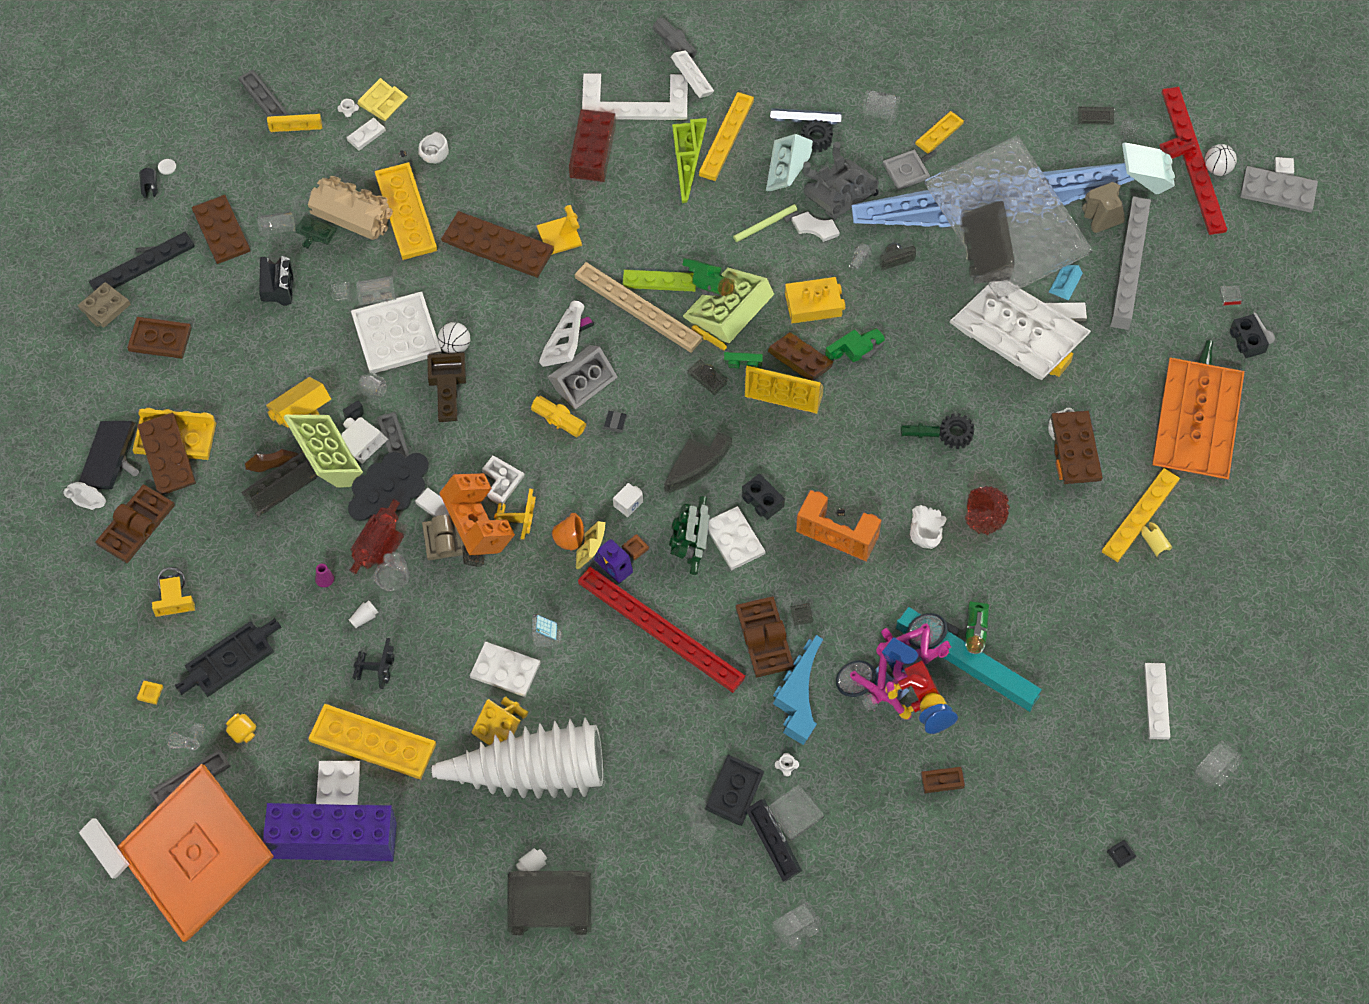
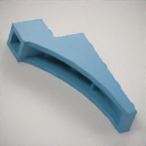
M817 635L813 641L808 640L803 648L806 651L803 656L799 654L793 664L796 666L794 671H788L783 679L786 682L783 688L779 686L773 695L776 697L773 704L789 714L783 724L786 726L783 733L803 745L817 725L813 721L809 703L811 667L816 652L823 641Z

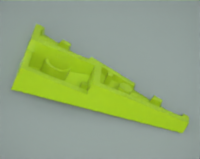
M707 118L690 119V123L672 124L682 203L688 202Z

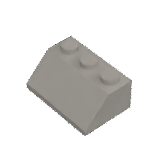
M589 345L573 357L572 361L565 363L548 376L555 390L574 409H577L618 377L599 346Z

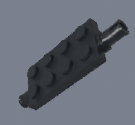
M275 618L261 628L255 627L251 621L184 665L189 672V676L174 685L177 691L182 696L194 686H199L205 695L209 697L274 653L272 647L267 642V637L281 629V625Z

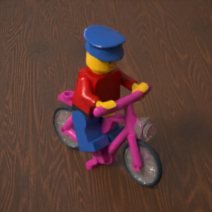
M935 613L922 614L910 623L906 634L894 638L887 628L883 629L881 634L886 642L880 643L876 649L880 657L877 685L874 684L876 681L874 667L866 661L856 660L846 664L838 672L836 686L840 693L848 697L863 696L864 700L861 702L867 711L871 709L875 712L881 701L887 702L894 707L901 718L907 720L911 718V712L914 711L916 713L921 710L919 721L925 724V732L929 734L939 733L955 724L958 720L957 714L952 711L944 697L939 694L925 665L937 656L943 658L949 653L951 645L948 641L939 645L946 637L948 630L945 619ZM912 645V646L916 647L917 650H914L913 648H911V647H909V646ZM888 662L895 679L886 684ZM912 686L919 700L911 703L909 707L901 705L897 698L898 690H904Z

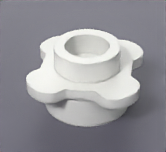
M344 99L338 106V111L343 112L346 117H351L353 112L359 110V106L354 104V101L351 99Z
M784 753L779 761L775 762V768L780 769L784 776H790L791 772L799 767V762L789 753Z

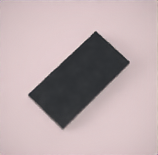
M100 421L79 482L96 489H113L135 426L133 421Z

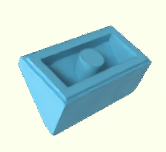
M1062 265L1049 293L1069 300L1083 274L1079 265Z

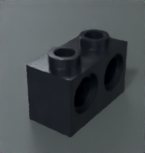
M1252 314L1233 320L1230 334L1237 341L1238 351L1243 353L1245 358L1266 353L1269 342L1255 315Z
M760 473L742 486L743 500L747 504L751 503L755 507V512L760 517L764 516L768 520L785 506V498ZM765 503H770V504H772V505H771V506H766V505H764V504H765Z

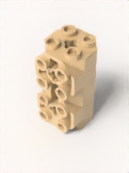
M330 176V179L322 178L318 181L319 187L313 188L308 202V207L312 209L309 210L310 214L372 240L377 239L380 235L384 236L385 233L383 231H387L388 226L386 225L393 212L389 208L386 197L372 195V192L366 189H361V192L355 190V184L341 182V179L335 176Z

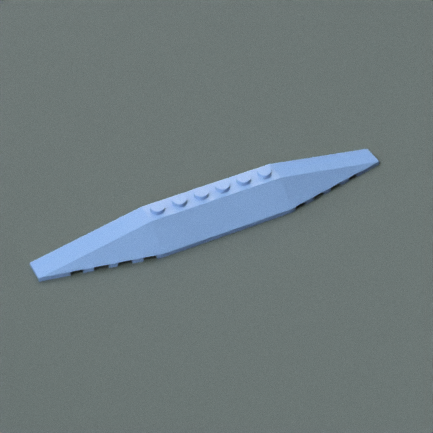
M1125 163L1039 172L941 187L851 205L853 223L919 225L928 227L939 225V227H949L1053 210L1052 207L1064 206L1072 201L1083 199L1092 189L1111 182L1122 185L1133 181L1134 178L1127 174Z

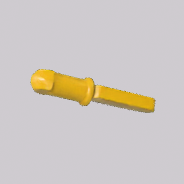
M697 325L691 327V330L701 335L703 340L711 342L722 350L727 348L723 342L710 335L709 332L704 331Z

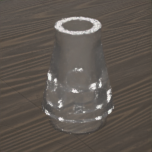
M863 243L856 246L849 268L858 271L871 256V248Z

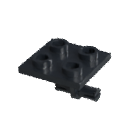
M386 638L381 662H365L367 654L365 652L362 653V651L358 652L357 661L353 665L355 668L352 676L353 679L356 680L357 677V680H360L362 670L378 671L379 688L384 689L385 683H389V667L393 666L395 654H393L394 646H391L390 638Z

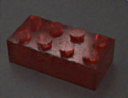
M580 110L569 163L570 178L605 182L616 128L615 113Z

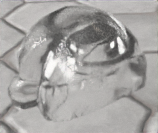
M387 553L383 557L384 562L376 568L374 579L381 589L389 592L397 591L407 585L410 580V572L405 558L400 553Z

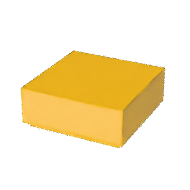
M143 681L137 700L157 705L163 685Z

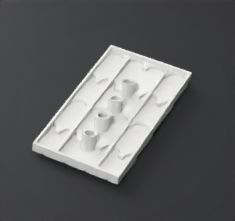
M1000 276L994 278L950 320L952 325L970 338H974L988 349L994 350L1017 367H1021L1035 378L1041 380L1091 332L1089 329Z

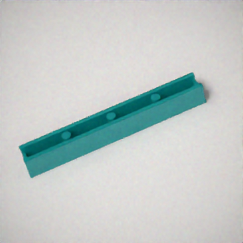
M908 607L901 618L897 620L896 629L906 634L910 623L921 614ZM928 618L919 620L911 630L920 628L923 624H928L933 633L931 644L936 642L943 633V628ZM947 631L946 637L939 644L941 645L948 641L951 645L949 653L943 657L944 659L1031 712L1032 707L1040 697L1041 688L973 646L972 648L969 647L965 641Z

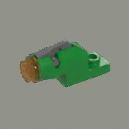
M683 259L682 265L689 267V271L694 272L692 283L699 289H702L703 295L727 296L733 293L735 289L734 282L720 275L721 267L697 260Z
M969 602L965 645L970 653L979 654L986 646L989 604Z

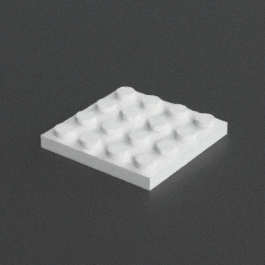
M422 292L351 311L370 374L425 360L427 355L442 354Z

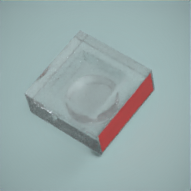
M1239 285L1220 287L1219 291L1223 306L1241 305L1242 297Z

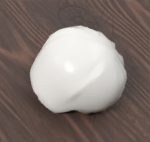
M434 132L426 136L419 143L418 154L427 163H440L445 160L449 153L447 140L441 133Z

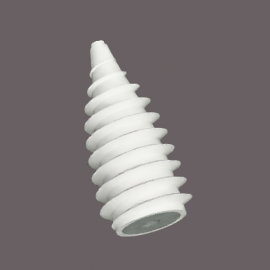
M584 718L583 724L580 727H575L571 719H569L567 728L560 729L556 721H554L552 730L546 732L542 725L539 724L537 733L530 734L525 726L522 736L515 738L510 730L507 740L500 742L495 735L493 744L487 747L480 741L479 749L472 752L466 750V754L432 765L433 778L437 777V779L447 781H459L461 784L465 782L472 783L476 789H479L481 785H485L491 794H494L497 788L501 787L507 797H510L513 789H517L520 796L525 798L528 790L532 789L536 797L540 799L544 789H547L552 798H556L559 789H563L567 797L570 798L574 788H579L582 796L585 797L589 787L602 786L603 760L597 725H589L586 718Z

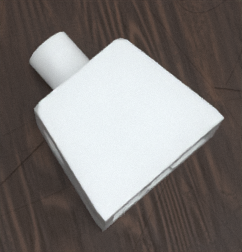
M361 417L356 421L348 418L343 424L346 430L342 433V438L352 455L361 464L388 440L378 429Z

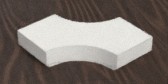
M809 212L792 217V222L799 234L811 233L818 236L823 242L840 235L832 219L819 220L811 216Z

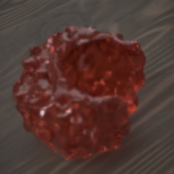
M992 486L978 487L971 490L967 500V510L969 512L964 516L969 528L975 530L978 534L983 533L987 536L1002 529L1004 523L1007 522L1008 510L1010 509V506L1007 504L1009 501L1007 495Z

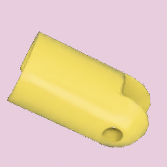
M1150 522V530L1146 526L1142 527V536L1156 557L1162 551L1172 549L1171 544L1158 525Z

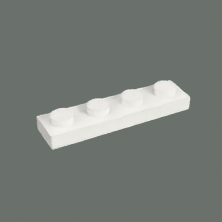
M1145 663L1149 739H1170L1165 663Z

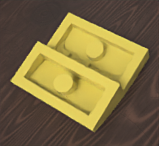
M380 78L358 100L357 104L383 121H386L403 104L408 96L394 86L392 88Z
M598 521L585 533L584 544L576 552V569L584 566L598 551L604 536L605 522Z

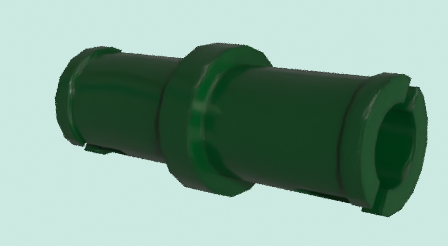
M918 423V425L902 424L901 437L939 438L940 426H928L922 423Z

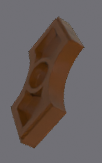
M284 449L271 454H256L245 463V469L260 473L271 468L289 467L299 459V456L296 452Z

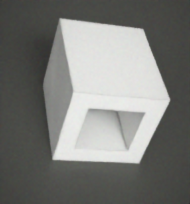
M629 483L613 498V506L626 517H629L643 503L642 491Z

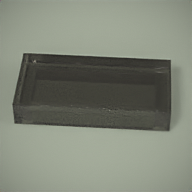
M1078 106V124L1114 125V107Z

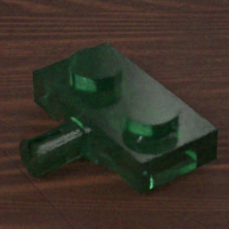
M306 216L301 219L295 228L296 233L306 237L302 244L306 249H309L313 241L328 245L336 233L335 227Z

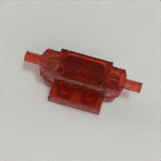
M393 499L388 508H380L377 515L374 514L368 520L350 549L352 552L351 557L355 561L349 569L350 572L357 574L360 567L370 569L374 564L383 568L387 566L404 538V534L396 530V522L399 518L395 511L400 502Z

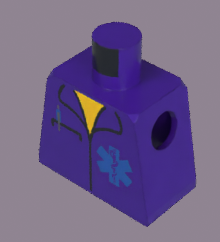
M612 539L604 543L596 552L594 560L618 584L633 573L630 557Z

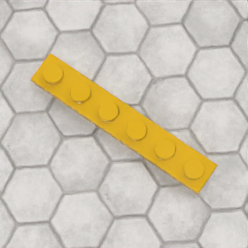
M737 92L699 171L700 177L716 181L754 102V97Z
M1164 468L1102 549V553L1119 562L1140 534L1142 527L1146 526L1180 478Z

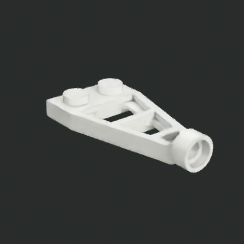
M572 301L569 308L564 313L544 347L539 361L543 367L573 360L578 345L580 319L584 310V305L581 302ZM568 323H572V328L565 329ZM569 336L568 343L556 345L560 338Z

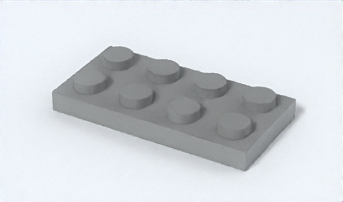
M1247 166L1240 198L1312 213L1318 181Z

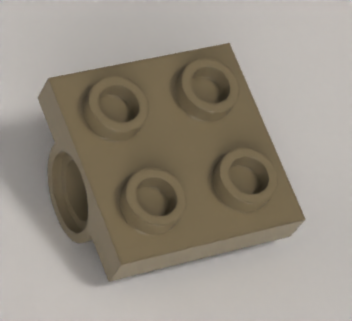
M105 282L84 299L78 307L94 325L104 328L131 304L127 298Z
M438 515L433 517L432 521L422 522L428 561L466 555L465 545L449 515Z

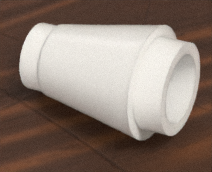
M368 600L360 605L349 621L357 628L375 618L378 611Z

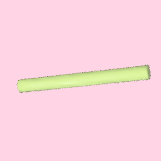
M793 204L734 235V240L739 242L797 211L796 205Z

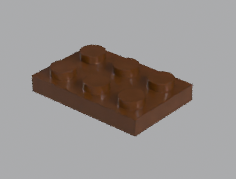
M137 317L127 347L128 351L183 359L192 329L191 324Z
M791 332L769 346L768 353L811 381H814L828 371L834 363L827 356L821 354Z

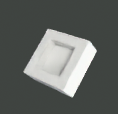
M1275 158V172L1294 175L1293 158Z

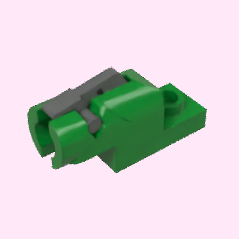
M876 328L862 335L854 329L826 347L825 356L830 360H837L845 353L852 362L862 358L869 359L884 346L885 338Z

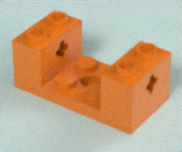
M484 473L454 474L439 493L469 555L498 554L502 552L515 536L507 519L489 520L481 504L492 489Z
M810 490L797 515L796 532L867 562L879 538L881 520L873 514L863 513L854 531L848 526L836 524L831 519L825 518L828 497L821 492Z

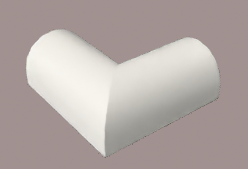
M492 456L482 469L484 474L496 480L491 487L492 489L487 494L488 498L496 504L501 503V506L525 476L523 472L495 456Z

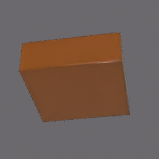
M637 534L622 545V548L634 561L649 550V546Z

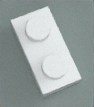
M372 118L349 135L347 141L359 151L386 130L375 118Z

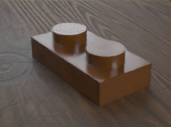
M961 767L921 772L924 793L965 788Z

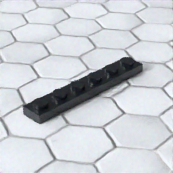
M185 231L88 282L94 291L105 282L115 289L194 248L195 245Z

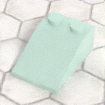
M797 134L774 140L766 191L781 189L792 184L803 168L804 162H807L810 158L812 140Z
M1130 143L1122 144L1128 175L1155 194H1160L1175 186V175L1172 171V159L1169 154L1164 153L1160 149Z

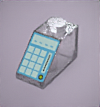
M533 614L532 637L534 648H558V642H562V630H558L557 622L538 614Z

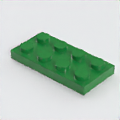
M724 352V362L729 368L740 369V365L758 368V366H762L763 354Z

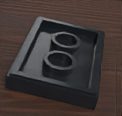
M728 754L704 809L742 826L747 815L746 809L751 806L765 771Z

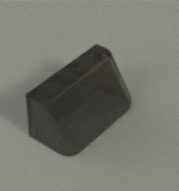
M995 201L964 212L963 216L960 217L961 228L964 227L963 243L967 244L966 259L967 261L970 260L969 276L973 277V283L1010 280L1015 263L1004 202Z

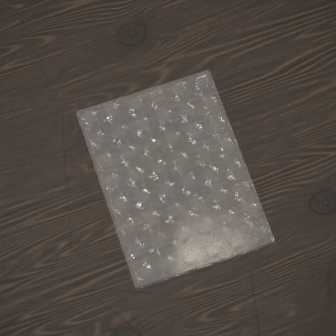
M1018 135L926 179L924 182L997 299L1011 294L1091 254L1093 251Z

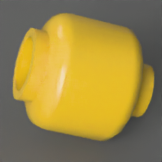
M237 713L226 723V732L236 743H242L243 741L248 743L255 737L256 725L246 714L239 715Z

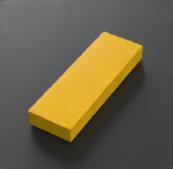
M950 111L922 135L915 144L929 154L964 123V120Z
M320 114L267 117L270 132L322 129Z

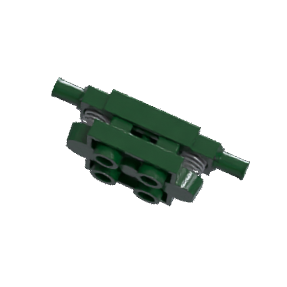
M705 496L699 497L698 507L684 504L680 509L679 516L674 518L671 526L673 535L669 541V546H671L670 554L681 559L688 556L687 563L691 564L690 574L692 575L698 574L702 553L706 549L710 515L707 514V497Z

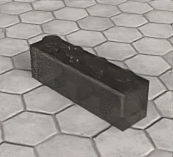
M302 451L241 493L250 509L259 517L319 476Z

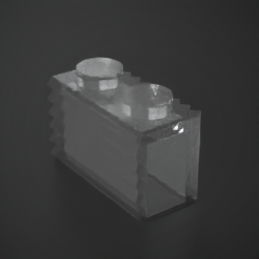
M867 89L863 99L862 114L896 122L901 97Z
M393 276L356 282L359 305L361 306L363 304L369 305L370 303H380L381 301L384 303V301L396 300Z
M1221 740L1196 768L1194 774L1212 789L1217 785L1221 787L1228 779L1226 774L1229 771L1233 773L1239 767L1240 763L1238 761L1241 755Z
M808 901L772 922V929L785 948L797 946L802 941L801 938L806 935L809 937L819 932L821 920Z

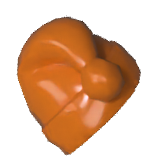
M571 513L569 517L553 527L552 538L559 547L572 551L581 546L584 537L583 522L580 516L576 513Z

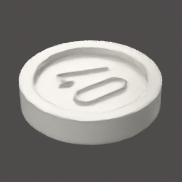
M164 159L159 163L158 169L162 174H171L175 171L176 164L171 159Z

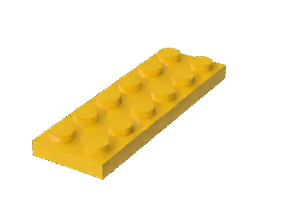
M409 162L375 171L381 195L387 198L389 208L393 211L389 220L402 260L437 251V246Z
M324 704L308 738L309 742L420 780L436 746V741L327 704Z

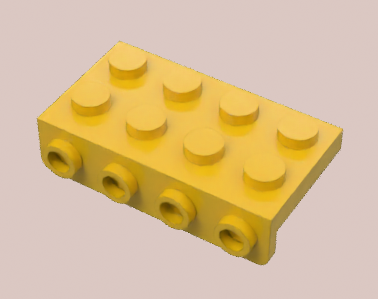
M139 409V424L173 412L176 416L188 458L209 460L216 428L213 415L205 412L201 414L189 411L176 412L169 409ZM137 428L133 453L146 455Z

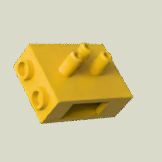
M836 277L785 284V297L791 324L842 316V310H845L844 299L840 298L842 290L841 285L837 284Z
M308 377L266 405L269 409L267 413L272 421L276 420L279 425L282 424L289 428L284 419L285 415H309L310 413L311 415H319L317 409L330 401L331 397L322 383Z

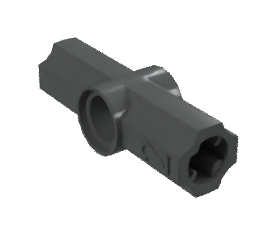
M665 18L658 19L653 25V30L663 39L664 44L671 48V51L680 52L686 50L692 59L695 57L697 50L686 40L684 33L680 29L676 30Z

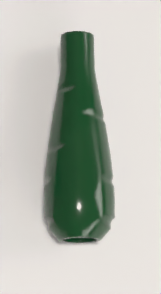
M1206 341L1198 363L1212 365L1213 341Z

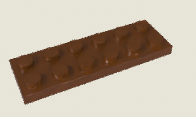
M460 211L457 212L441 238L444 243L536 278L539 277L554 251V246Z

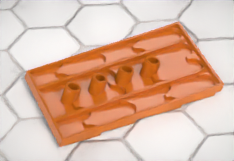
M1169 358L1153 466L1229 479L1245 371Z

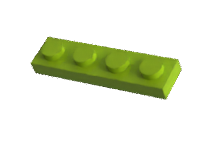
M624 270L623 286L626 288L696 291V286L692 283L694 273Z

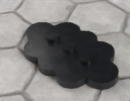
M390 452L383 458L382 463L370 465L366 475L357 477L352 483V492L355 497L348 505V512L351 518L356 521H365L373 517L376 521L380 522V518L385 514L393 518L396 511L406 510L410 506L411 499L418 498L425 491V481L422 477L429 469L427 458L421 453H412L405 458L401 453Z

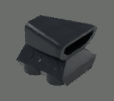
M281 256L275 264L267 257H260L259 295L261 301L278 302L283 306L291 304L294 276L290 258Z

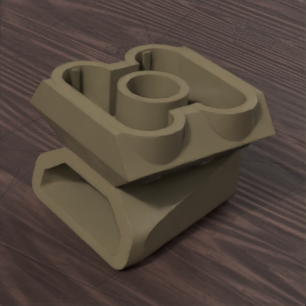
M1111 182L1092 189L1085 195L1087 203L1083 205L1082 210L1085 213V218L1093 219L1091 229L1094 233L1124 223L1123 205L1118 197L1121 185Z

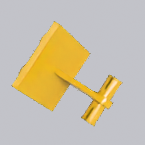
M567 205L564 208L567 214L566 217L536 225L542 242L554 246L552 254L582 246L577 232L579 228L578 217L573 212L571 205Z
M530 488L525 513H504L506 505L503 504L502 510H500L501 503H499L497 513L494 514L495 520L507 519L509 522L523 523L521 539H525V534L530 533L536 497L532 496L533 489Z
M504 697L501 701V704L507 707L505 709L488 699L471 733L488 745L493 744L495 735L502 742L508 739L510 730L514 735L521 720L512 714L516 713L524 719L528 715V711L520 707L518 702H513L507 697Z

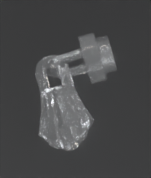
M194 723L190 727L189 733L194 735L193 738L185 737L177 732L170 734L166 737L167 746L171 749H197L200 745L198 741L199 736H205L206 734L205 725ZM188 741L192 742L193 746L187 745Z

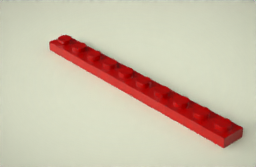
M1180 88L1162 89L1161 93L1176 138L1196 146V150L1182 156L1208 234L1226 233L1227 227Z
M589 567L578 579V584L732 693L745 680L744 674L592 567Z

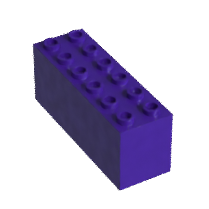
M267 803L263 842L274 857L272 859L394 861L397 822L391 805Z

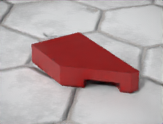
M1178 138L1159 145L1160 149L1164 153L1169 154L1171 159L1196 150L1194 144H1189Z

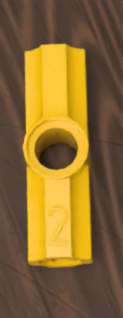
M541 395L534 399L531 410L544 417L550 425L557 426V429L562 428L576 438L583 433L586 423L572 415L564 405H555Z

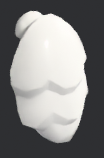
M75 482L64 489L65 497L71 498L76 505L93 510L103 507L106 503L105 497L96 488L87 486L85 483Z

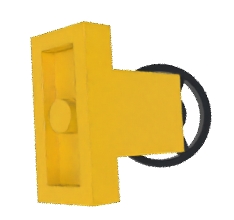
M176 567L164 568L157 578L162 600L152 602L155 616L195 611L192 596L182 597L181 590L185 585L183 572ZM168 569H173L179 572L175 576L168 575L167 577L161 575L164 571ZM180 575H182V578H183V584H182V586H181L180 577H179Z

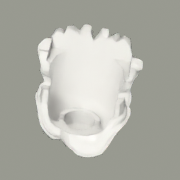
M916 506L912 509L911 540L922 548H935L942 539V526L947 519L945 516H941L939 509L936 511V509L933 510L931 507L928 509L926 506Z

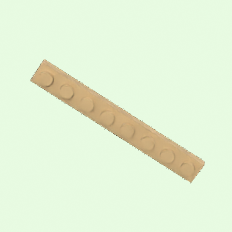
M587 262L576 272L575 279L690 353L702 342L701 335Z

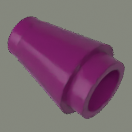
M319 564L316 567L315 582L320 587H329L334 582V575L325 564Z

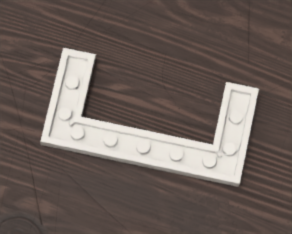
M584 74L582 119L687 120L688 81L684 75L670 74V102H600L601 74Z

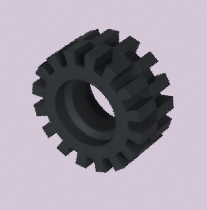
M815 119L814 123L810 120L808 124H804V127L801 129V136L812 140L811 148L814 153H816V150L822 152V149L826 151L831 146L833 130L831 126L828 127L827 122L823 124V120L817 122V119ZM812 133H820L823 135V138L813 139L810 135Z
M955 413L951 414V418L949 415L942 420L939 435L941 436V441H944V445L947 446L949 444V448L952 449L953 446L959 449L960 446L965 448L966 444L969 445L974 435V424H971L972 420L970 418L967 420L966 415L961 417L960 413L955 416ZM957 426L963 429L964 434L954 436L949 430Z

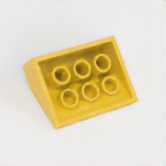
M746 366L745 397L818 413L823 396V385L820 382Z

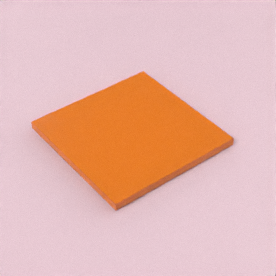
M200 764L117 846L129 863L128 867L183 942L188 941L274 857L203 764Z

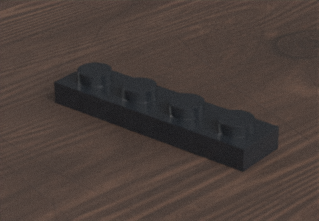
M760 799L747 808L746 812L782 881H788L802 872L765 799Z

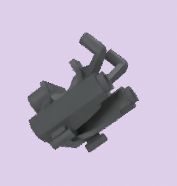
M835 142L833 145L834 165L830 170L825 166L817 172L810 169L809 162H804L802 170L804 176L817 180L816 184L808 183L805 185L804 194L823 208L825 213L834 220L838 218V215L852 208L851 205L858 204L870 195H873L879 185V181L852 160H846L841 156V144L839 142Z

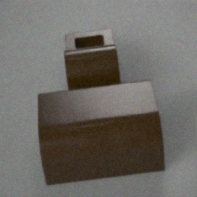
M465 353L427 355L429 386L437 385L438 421H458L457 384H466Z

